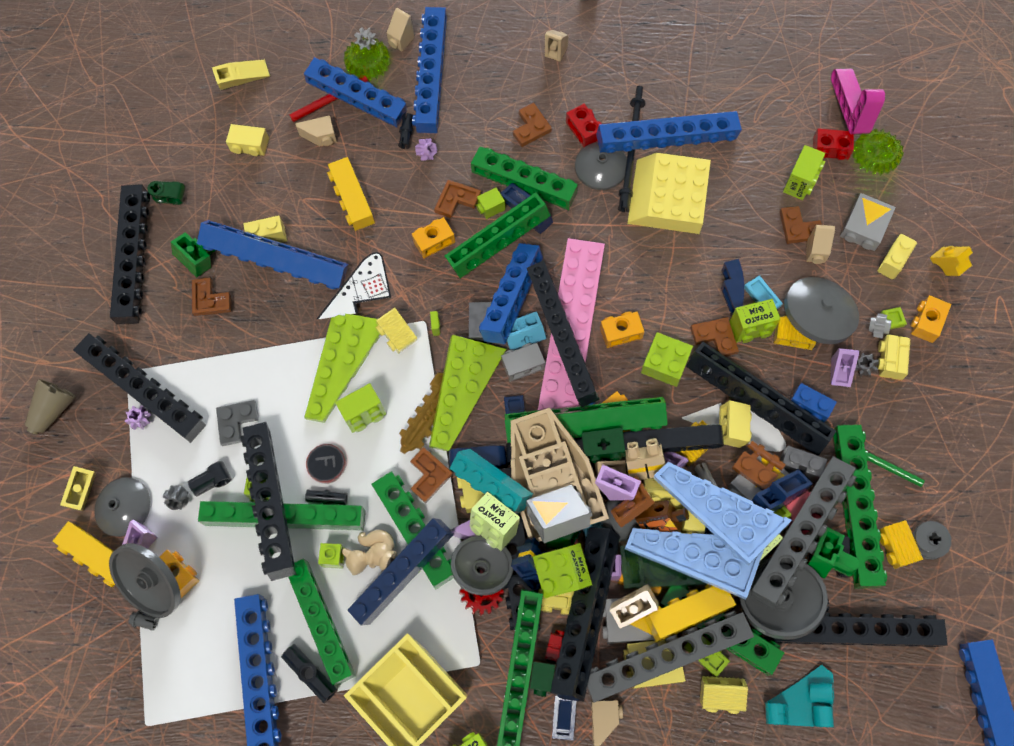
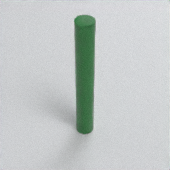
M868 452V461L919 487L923 486L925 480Z

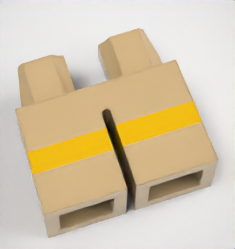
M656 438L648 439L646 441L647 447L639 448L637 442L627 443L625 453L628 475L630 477L637 475L640 480L648 479L647 464L649 477L653 478L666 464L662 445H659Z

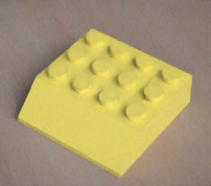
M654 153L638 159L627 224L700 234L704 219L711 160L663 153Z
M408 633L344 695L388 746H419L468 696L430 653Z

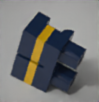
M534 537L526 539L524 545L517 547L519 555L518 558L512 560L511 567L532 590L541 589L533 556L546 553L547 551L538 548L539 541Z

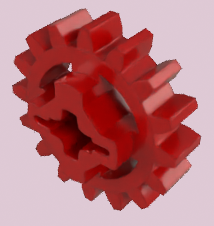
M462 589L459 590V594L464 595V597L461 598L460 602H466L465 609L467 610L471 607L472 614L476 610L479 611L480 616L483 615L485 610L488 614H491V607L496 610L499 607L496 602L501 603L503 601L499 595H503L504 590L483 596L472 594L474 602H472L468 591ZM484 601H491L488 605L480 606Z

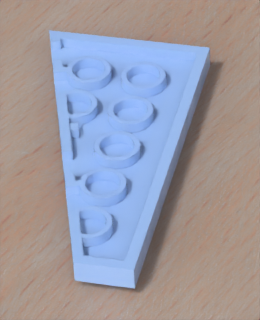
M670 462L666 463L653 477L747 565L792 521L787 517L783 518L774 514V511L757 506L753 504V501L723 487L721 489L706 479L702 480L692 475L691 472Z
M637 528L632 529L625 547L630 552L745 600L749 594L763 554L762 551L747 565L715 535L685 534L674 531L660 532L659 530Z

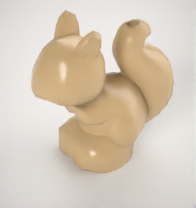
M374 530L368 535L365 532L359 533L358 542L363 546L371 547L366 553L361 550L351 551L346 548L342 549V554L346 557V566L352 575L360 574L367 565L370 568L379 566L383 572L397 557V552L393 551V537L384 530Z

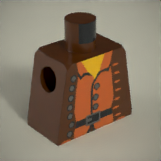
M664 500L655 502L647 510L635 517V520L641 529L659 530L660 532H681L682 522L689 520V513L686 508L676 510L670 501Z

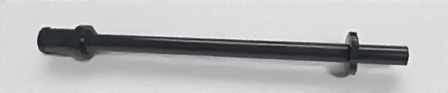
M642 86L636 87L635 98H632L630 101V105L634 107L632 121H639L640 109L646 105L645 100L642 99ZM635 149L628 151L624 184L618 194L620 197L618 210L620 212H625V208L626 212L630 210V199L633 197L630 185Z

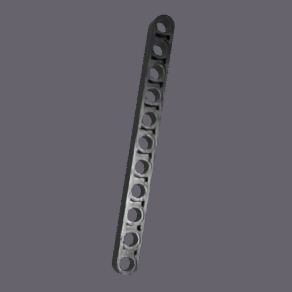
M718 424L623 432L625 450H627V443L637 442L639 448L647 447L646 441L656 438L659 445H662L663 453L716 449L724 446L722 425ZM582 437L573 438L584 452ZM511 442L506 443L508 465H511ZM602 444V450H606V444Z

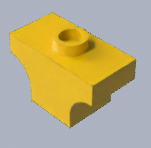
M948 246L942 247L930 259L933 264H937L942 268L946 276H960L972 266L969 256L973 252L970 247Z

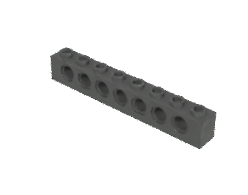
M832 457L752 589V598L773 610L776 609L777 605L782 606L787 597V594H785L787 588L794 586L798 578L795 576L797 571H802L808 561L805 559L807 554L814 552L818 544L815 542L817 537L824 535L828 527L825 525L827 520L834 518L838 510L835 508L837 503H843L847 495L845 492L846 488L853 486L857 478L854 476L855 467ZM837 481L838 483H840V485L836 486L833 485L831 482ZM822 497H827V498H829L831 501H830V502H825V501H823L821 498H822ZM811 514H819L821 518L816 519ZM808 530L811 532V535H804L801 531ZM796 546L799 547L802 551L794 552L791 550V548ZM784 563L789 564L791 569L785 570L780 565ZM778 581L781 583V586L773 587L770 582Z
M730 612L724 615L725 620L717 622L716 619L704 623L705 628L703 629L691 628L684 631L686 635L678 638L677 635L665 639L666 644L658 646L657 643L645 647L646 652L639 654L638 651L625 655L627 659L622 662L615 659L606 663L607 668L599 670L598 667L591 669L587 690L592 703L753 638L754 635L744 613ZM722 626L730 628V637H725L722 634ZM703 634H708L711 637L712 642L710 645H705L702 642L701 637ZM683 642L691 644V653H685L682 650ZM663 650H669L672 653L671 661L668 662L662 658ZM643 658H650L652 660V669L647 670L642 666ZM623 666H630L633 669L631 678L623 676ZM604 674H610L613 677V684L611 686H605L602 683V676Z

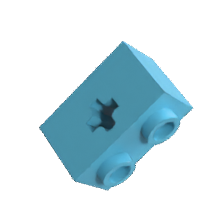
M537 311L516 319L507 339L510 350L513 349L515 351L522 348L525 344H534L546 339Z

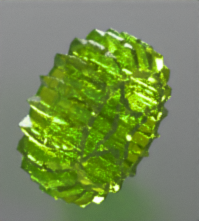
M377 38L374 39L376 41L374 45L370 44V50L367 47H363L361 50L359 44L351 42V46H347V51L344 52L346 69L350 74L358 78H364L365 75L370 81L372 77L377 79L378 75L383 76V71H387V66L390 64L388 48L384 46L382 41L379 42Z
M875 128L869 134H861L856 140L853 158H856L855 164H861L860 169H866V173L872 171L874 175L878 172L881 176L884 172L888 174L891 170H895L901 163L904 146L900 145L901 140H896V135H890V131L885 133L884 129L879 132Z

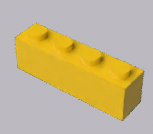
M348 157L328 164L330 171L327 174L330 181L335 182L336 186H333L336 196H341L342 200L339 203L342 210H346L348 213L345 216L348 225H353L354 230L357 231L375 224L371 210Z
M68 521L53 540L58 545L56 549L65 555L70 553L74 556L72 558L74 562L81 566L83 564L89 567L88 572L96 577L101 575L105 578L103 582L113 588L115 583L110 574L109 559L114 550L78 525Z
M708 584L705 586L706 589L701 592L696 589L686 594L687 598L685 599L675 598L668 602L669 606L662 609L658 606V610L648 614L645 620L657 643L731 610L736 606L731 594Z

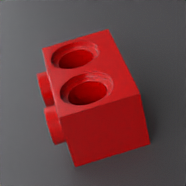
M585 103L566 113V124L583 147L598 141L596 133L599 124L602 123L595 119L593 111L590 108L588 109Z
M818 128L813 137V148L824 152L823 158L849 160L854 151V134H850L849 131Z

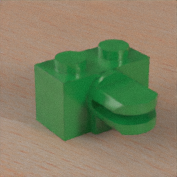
M186 232L171 241L172 255L196 278L211 268L210 254L216 250L204 249L202 245L197 244L196 238L192 239Z
M828 527L822 537L819 536L816 540L818 544L811 554L807 565L812 567L824 579L831 569L850 577L858 569L859 560L843 551L844 545H842L845 535Z

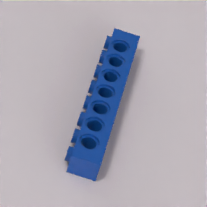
M425 7V14H422V25H424V28L420 30L422 42H419V52L421 56H418L420 71L416 73V79L419 83L415 86L417 100H414L416 115L412 117V124L416 126L417 133H438L447 23L445 7Z
M734 111L599 124L596 136L600 153H613L615 151L627 152L633 149L646 150L653 147L664 148L673 145H697L703 142L715 143L723 140L733 141L737 139L742 129L738 113Z
M260 594L235 598L234 605L247 746H263L264 743H268L269 746H279L281 731L277 728L276 722L279 719V710L274 702V697L277 696L276 685L272 682V675L275 674L273 662L270 661V654H272V643L268 641L270 622L266 620L268 602ZM256 613L257 620L251 624L249 617L251 614ZM258 633L259 641L253 645L251 638L254 634ZM260 655L261 663L255 667L253 659L255 656ZM261 676L264 682L260 688H257L255 681ZM261 698H263L266 702V705L264 709L260 711L257 707V703ZM263 720L268 724V728L264 733L259 729V725Z

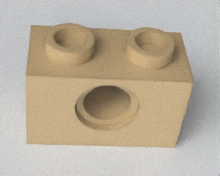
M647 584L611 603L609 610L621 629L658 610L659 602Z

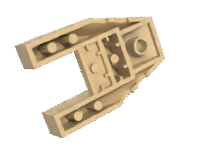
M547 408L511 420V478L533 493L531 499L569 485L576 486L584 504L588 505L591 509L590 525L609 519L601 491L595 484L596 478L589 459L553 411ZM526 506L525 510L520 512L528 538L534 537L540 542L542 539L527 515Z

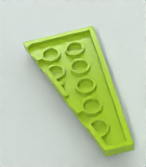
M346 313L343 316L331 317L304 416L306 420L325 423L336 406L335 402L345 392L350 380L355 377L369 355L372 346L380 338V334L375 328L377 326L376 320L378 319Z
M456 335L451 336L429 443L430 448L447 452L450 450L506 349Z

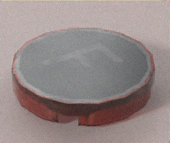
M332 444L319 445L310 451L307 457V472L319 483L329 484L335 482L345 471V456L338 447Z

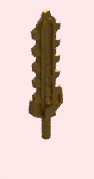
M437 373L429 384L431 385L432 393L430 396L425 395L422 400L425 403L422 407H416L414 411L417 415L415 418L410 417L408 419L409 427L407 430L401 429L399 432L401 436V453L406 454L408 451H413L416 448L421 450L424 446L423 438L430 437L432 433L430 428L434 423L443 373Z

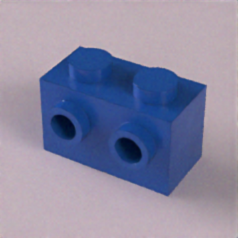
M800 383L790 399L822 422L829 418L837 403Z

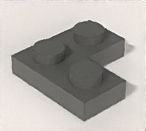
M255 400L216 408L220 445L227 446L241 443L239 424L258 420Z

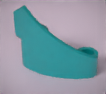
M820 665L793 686L765 703L766 724L834 728L833 704L835 697L833 673L823 665Z

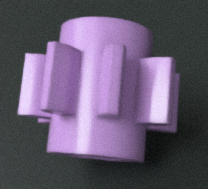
M431 138L419 139V144L415 146L416 155L420 156L422 161L433 160V156L437 153L436 144L431 142Z
M142 405L139 409L132 406V409L126 412L128 419L125 422L128 425L131 424L130 427L133 430L137 427L144 430V427L151 423L148 418L151 416V413L146 411V408Z

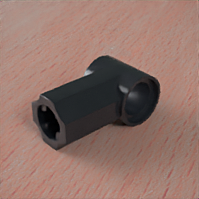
M219 461L211 464L204 473L189 480L188 485L194 496L197 497L214 487L225 486L232 479L224 462Z

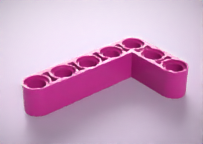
M834 69L831 75V82L849 133H871L885 101L884 90L864 89L861 92L853 69Z

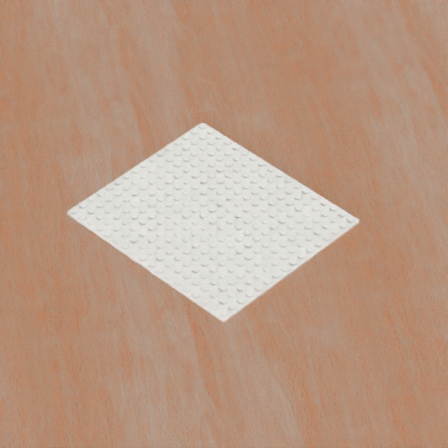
M424 321L408 323V326L417 337V341L399 354L396 350L392 352L386 343L388 342L386 336L380 335V338L372 346L369 355L355 377L350 380L347 389L339 397L338 400L371 383L384 407L386 415L379 422H372L366 425V428L360 432H351L337 405L325 423L304 418L326 338L142 369L147 373L146 378L149 380L154 378L161 384L159 388L163 391L166 388L175 395L173 399L177 402L180 399L189 406L188 410L191 413L195 410L204 417L202 421L206 424L204 429L191 443L147 408L146 411L151 413V416L148 417L151 423L147 424L144 430L139 427L133 430L130 427L131 424H129L132 478L140 481L147 488L150 496V510L143 525L158 537L148 549L158 557L166 550L173 553L177 551L184 558L182 562L185 566L190 565L197 572L196 578L199 580L180 599V604L175 611L167 617L158 618L157 626L153 625L156 627L154 631L140 627L144 717L147 726L244 709L234 605L235 598L260 594L264 596V599H267L268 611H266V620L270 622L268 641L272 643L270 661L273 662L275 674L272 675V682L276 685L277 696L274 697L275 703L316 696L281 658L283 652L293 644H296L330 681L289 578L271 581L268 575L263 573L261 563L265 562L264 555L261 556L258 543H261V536H257L255 527L204 526L198 522L200 501L251 502L244 495L247 478L246 470H249V464L246 465L243 455L246 452V447H243L242 442L227 446L220 445L216 413L217 407L251 400L256 401L258 420L239 424L241 436L244 435L243 427L267 422L271 431L283 503L323 505V503L306 502V490L324 491L328 489L330 492L348 493L346 505L362 506L366 511L364 531L288 528L294 563L303 558L309 562L356 677L335 686L338 689L337 692L350 690L407 633L420 643L446 672L480 665L472 608L470 607L466 610L465 606L467 603L460 602L464 595H460L459 590L463 588L457 584L454 578L435 590L424 570L421 569L370 625L361 626L347 610L382 573L379 566L370 568L367 565L363 572L358 575H352L346 566L345 556L343 569L323 568L318 564L320 543L341 544L344 548L351 551L361 550L366 553L371 547L363 546L358 542V535L361 532H365L368 535L374 530H384L392 535L394 540L393 551L397 552V556L408 545L371 485L391 471L395 476L399 474L405 484L402 486L404 492L409 491L415 500L412 505L415 509L420 508L425 516L422 520L425 526L432 518L441 519L450 530L459 526L451 477L425 504L411 491L414 484L423 476L410 463L420 449L416 448L413 451H408L406 454L400 452L401 436L399 432L401 429L407 430L409 427L408 419L410 417L415 418L417 415L414 411L416 407H422L425 403L422 400L425 395L430 396L432 393L431 385L429 384L435 375L427 326ZM128 394L129 411L132 409V406L139 409L141 404ZM157 394L153 395L151 400L155 399ZM168 405L165 411H168L172 405ZM185 415V416H182V417L180 418L179 422L184 421L185 418H186V415ZM431 435L429 438L424 437L422 440L424 443L423 447L449 469L447 451L430 448ZM322 445H332L338 448L344 458L342 471L337 477L329 481H319L313 478L307 468V459L310 453ZM219 461L224 462L232 480L225 486L214 487L197 497L194 496L189 488L188 481L207 471L211 464ZM171 485L182 486L189 492L187 495L190 498L187 506H183L182 510H171L164 504L165 498H163L165 490H169ZM392 492L390 499H397L400 492ZM403 508L400 511V515L407 516L410 509ZM415 524L411 526L410 532L417 533L420 530V525ZM272 534L269 539L276 537L277 534ZM452 536L443 546L446 550L443 555L447 561L452 558L455 548L461 543L460 538ZM280 552L275 553L272 558L278 557ZM439 558L433 559L431 567L438 568L442 560ZM179 568L174 569L172 572L174 577L178 575ZM256 613L251 614L249 617V622L252 624L257 620ZM258 633L254 634L251 638L253 645L259 641ZM260 655L255 656L253 659V664L256 667L261 663ZM311 667L305 671L306 679L312 678L314 670ZM261 676L255 681L257 688L263 685L264 681ZM261 698L257 706L266 705L265 700Z

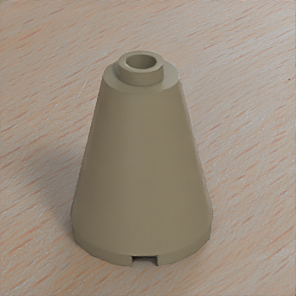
M43 379L38 380L25 421V426L28 427L27 431L35 435L44 433L71 404L75 395L66 389L57 387L58 385Z

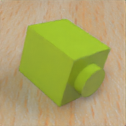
M497 187L477 196V210L486 219L505 210V201Z

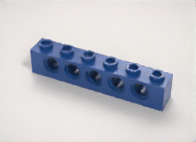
M314 57L304 72L306 83L396 128L403 119V114L407 112L406 102L403 99L394 97L383 89L379 90L371 83H365L359 80L357 76L349 75L341 68L329 65L323 59L319 60Z
M519 243L513 252L510 264L506 267L505 275L501 278L499 288L494 293L493 301L490 307L487 308L486 316L479 326V331L484 341L506 344L532 285L527 267L539 263L543 259L539 245Z

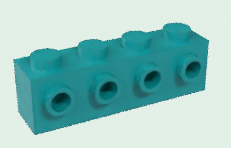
M471 449L459 451L449 468L455 472L458 478L470 483L473 489L484 494L490 493L515 514L525 510L527 506L526 500L531 499L533 495L529 490Z

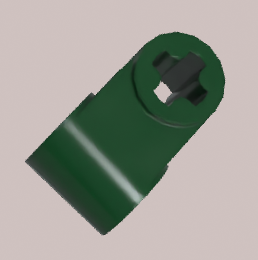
M153 181L147 187L149 194L152 195L156 203L181 205L183 203L186 187L180 182Z

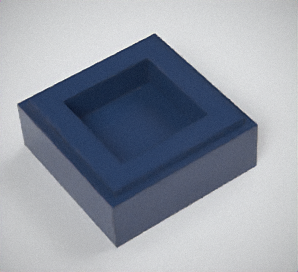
M523 395L504 397L506 414L525 412Z

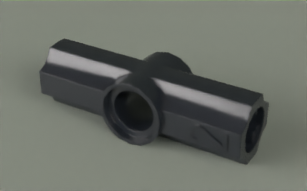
M296 644L288 647L283 652L281 658L324 704L335 695L338 689L332 685L329 679L320 671L319 667L314 665ZM311 667L314 670L312 678L306 679L305 671Z

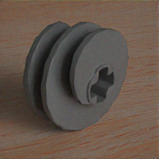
M927 521L918 525L913 531V537L924 559L935 560L949 552L951 536L944 525L935 521Z

